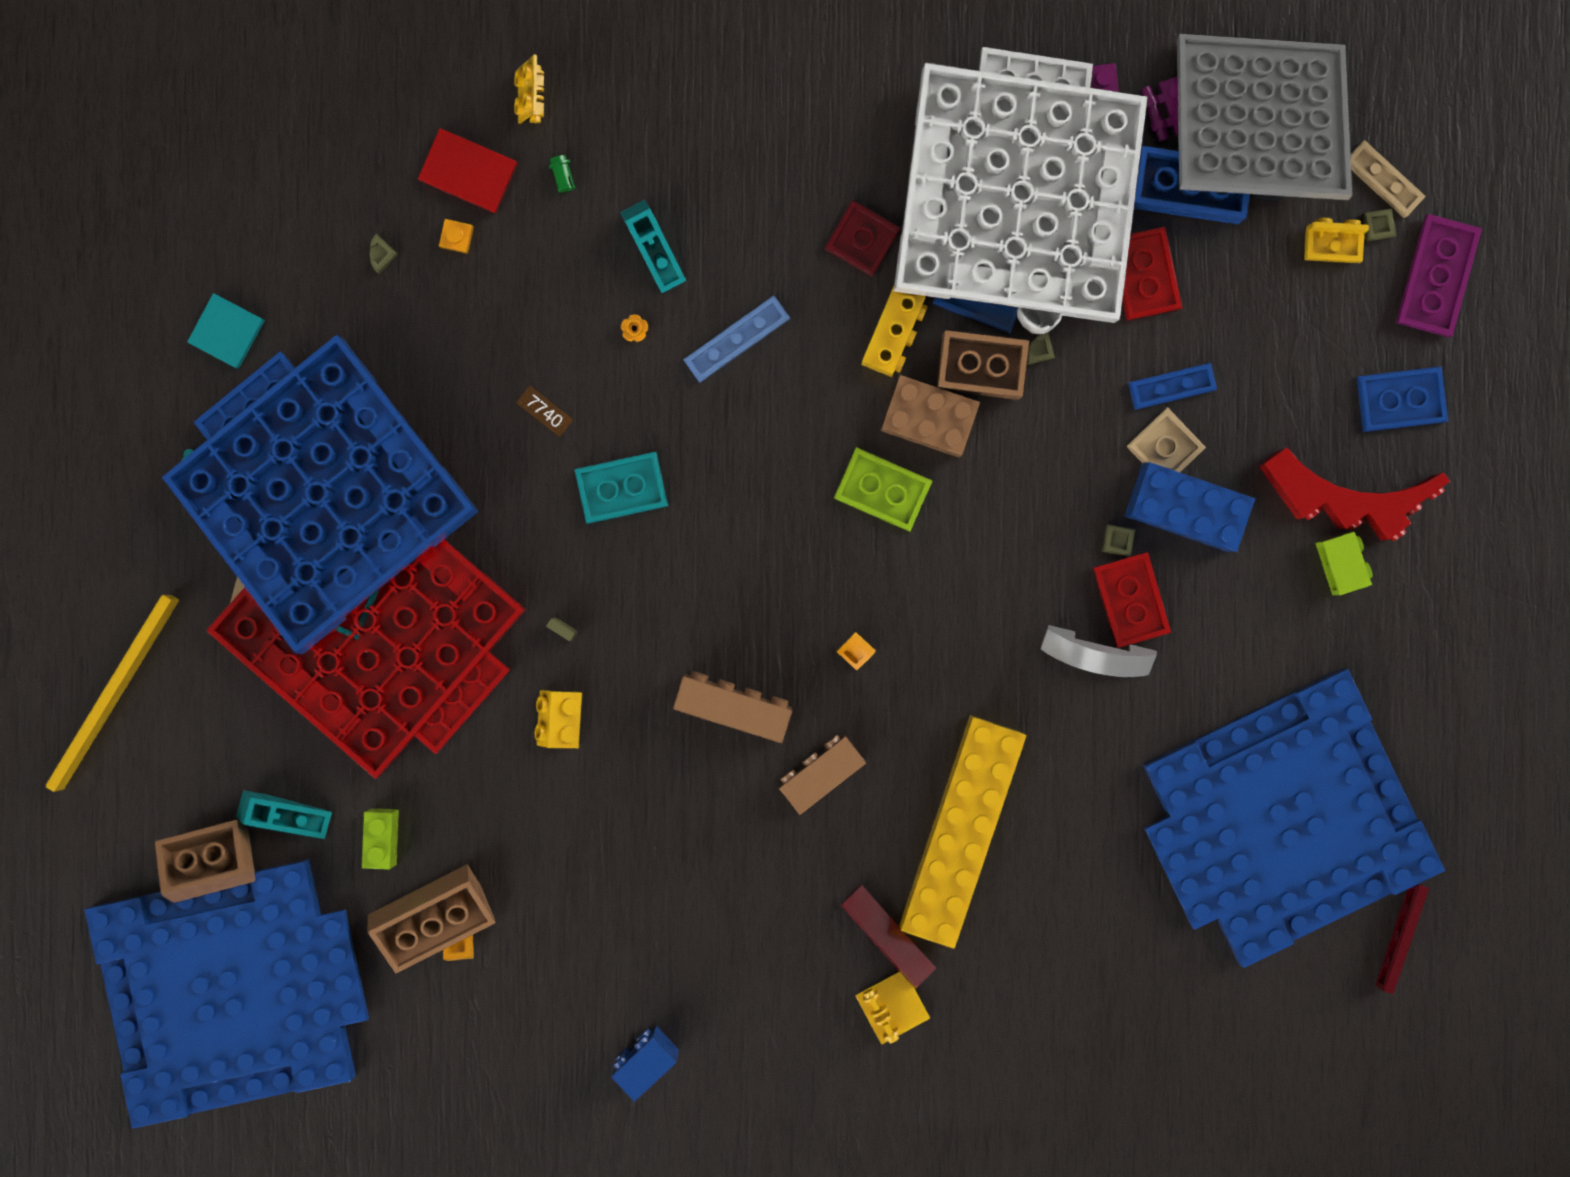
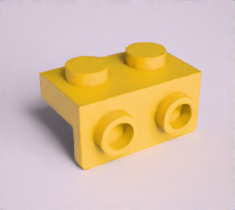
M1331 218L1315 219V222L1306 227L1304 260L1345 263L1363 262L1364 234L1369 231V225H1363L1360 220L1354 219L1344 220L1343 223H1333Z
M540 690V696L536 702L538 724L535 727V739L538 746L546 748H579L581 692Z

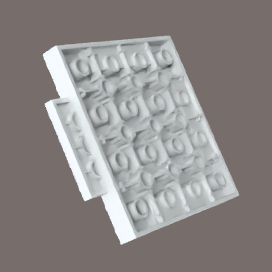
M982 47L978 71L925 63L920 81L915 120L916 130L894 291L944 299L952 297L1056 312L1062 316L1111 323L1120 320L1147 97L1090 88L1093 64Z

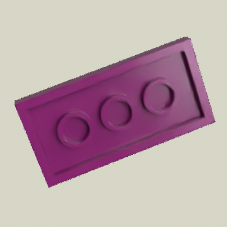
M1431 214L1425 215L1397 315V324L1448 338L1453 336L1482 228Z

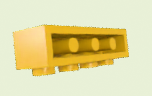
M893 287L861 365L890 377L893 376L894 371L900 373L906 357L902 356L905 345L911 347L917 333L912 330L915 321H922L928 306L923 304L926 296L895 292Z

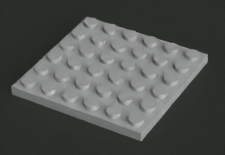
M1179 34L1177 39L1180 189L1338 200L1350 199L1352 196L1345 45Z

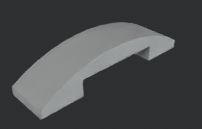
M1050 625L1047 627L1041 644L1042 651L1066 664L1093 673L1117 677L1149 675L1157 656V651L1134 645H1129L1126 651L1075 639V631Z

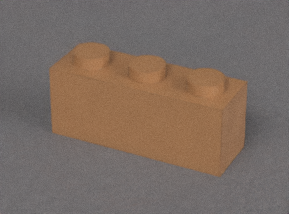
M838 735L831 738L824 744L827 748L819 755L816 752L812 753L802 762L805 765L797 772L792 769L780 779L783 783L779 785V789L799 815L866 764L863 757L845 735L841 738Z

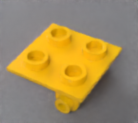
M533 55L515 72L514 82L515 86L518 87V97L515 99L514 112L518 115V124H521L528 118H530L531 123H541V118L544 117V103L540 102L544 101V97L537 95V93L544 92V88H542L544 86V71H541V66L537 65V55Z
M900 971L855 995L881 1045L886 1042L894 1043L899 1039V1035L930 1019L915 988Z

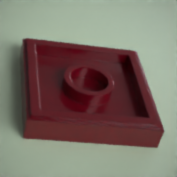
M852 200L828 241L825 250L873 277L901 227Z

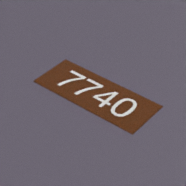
M531 386L527 388L516 402L559 437L573 421L571 417Z

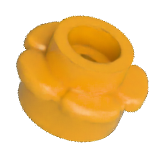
M636 314L630 315L628 319H624L621 323L622 335L630 342L642 341L646 337L645 333L648 331L646 320H642L641 316ZM633 326L637 327L636 331L632 330Z

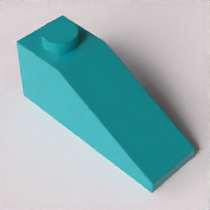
M643 200L620 212L661 293L685 282L686 279L647 202Z
M243 790L236 818L243 825L325 839L332 812L272 795Z

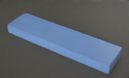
M772 296L683 360L698 382L701 383L790 320V317L777 298Z

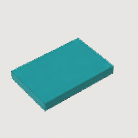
M657 452L574 469L586 524L668 506Z

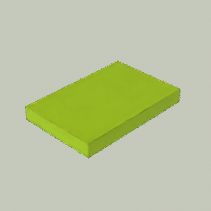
M856 447L834 499L910 532L932 480Z

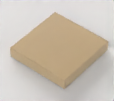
M1168 407L1126 446L1142 463L1151 462L1177 472H1181L1206 448Z

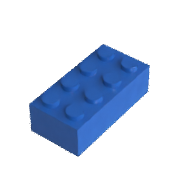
M1146 146L1141 147L1133 209L1232 224H1240L1246 219L1250 194L1182 190L1179 183V151Z
M1147 462L1141 465L1124 516L1226 552H1237L1255 498Z

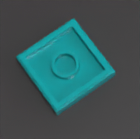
M213 293L187 342L239 369L265 320Z

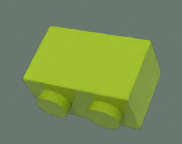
M1347 532L1315 543L1332 595L1340 596L1372 585L1370 580L1373 577L1370 565L1364 561L1362 555L1364 551L1363 542L1359 536H1356L1355 532Z
M371 808L364 812L362 868L390 870L397 865L399 809Z

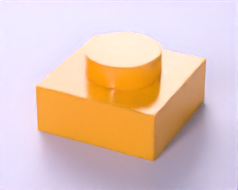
M445 219L439 247L468 254L474 226Z
M856 632L837 651L855 670H858L876 652Z
M473 935L443 949V960L473 959Z

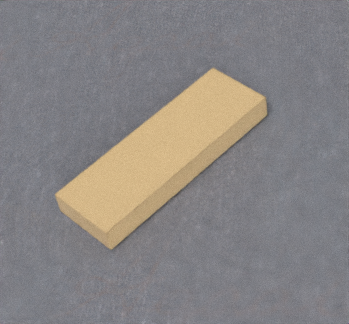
M1365 140L1350 154L1351 170L1403 218H1406L1426 197Z

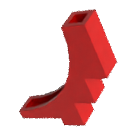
M1287 447L1278 450L1258 465L1296 519L1306 517L1307 520H1310L1322 511L1320 508L1322 506L1338 530L1348 528L1351 531L1364 522L1362 519L1364 517L1380 541L1389 539L1395 541L1406 533L1405 528L1412 524L1405 514L1410 516L1423 507L1420 504L1428 497L1432 500L1445 491L1443 486L1450 482L1446 474L1442 472L1397 492L1383 494L1358 492L1339 487L1320 478L1305 467Z

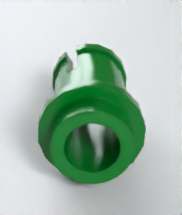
M566 155L551 158L549 169L553 170L558 193L575 189L576 187L569 168L570 160H567Z

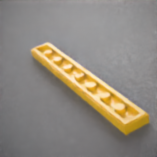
M161 595L46 783V788L53 792L65 789L178 604V598L173 595Z

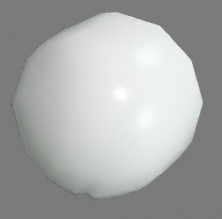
M1018 307L1017 317L1022 327L1032 334L1048 333L1062 319V315L1056 312Z

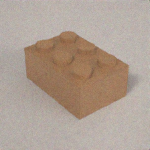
M945 330L942 335L936 387L949 392L1019 400L1023 397L1029 341Z
M900 375L881 431L960 458L963 455L980 402Z
M238 820L155 841L161 895L173 903L256 881L249 830Z

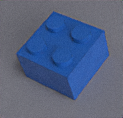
M657 1026L651 1031L646 1028L635 1039L637 1042L631 1050L628 1047L623 1049L616 1056V1062L613 1064L614 1070L611 1077L634 1102L677 1062L679 1049Z

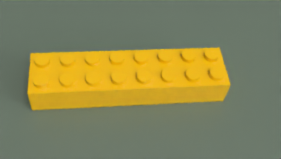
M970 715L899 924L901 931L955 949L1027 736L1024 733Z

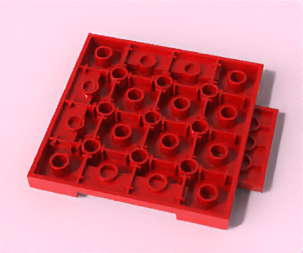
M445 539L437 546L428 548L380 587L373 605H370L371 609H365L368 597L345 616L346 620L304 654L293 651L246 587L241 590L206 631L372 777L377 779L414 737L419 739L433 753L437 754L511 670L490 651L522 616L526 609ZM364 612H368L369 615L363 627L359 620ZM341 626L352 631V634L347 636L338 632L337 629ZM357 634L359 635L358 640L354 639Z

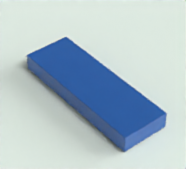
M1211 363L1128 383L1134 410L1217 390Z

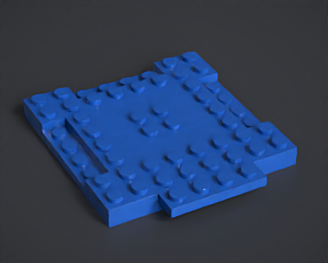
M335 335L296 368L281 351L194 421L207 441L162 477L295 653L304 654L346 620L345 616L428 548L437 546L478 512L448 471L440 465L378 386L375 378L350 346L338 335Z
M1341 668L1142 764L1167 814V817L1144 827V830L1183 911L1194 930L1217 919L1238 964L1243 968L1293 945L1294 940L1389 894H1399L1445 871L1422 821L1417 819L1370 720H1372V717L1348 669Z
M309 859L254 871L255 882L176 903L162 896L161 891L99 904L85 909L96 964H101L124 1070L120 1076L132 1129L185 1118L197 1112L296 1091V1093L346 1083L356 1077L345 1025L369 1019L346 909L321 914Z

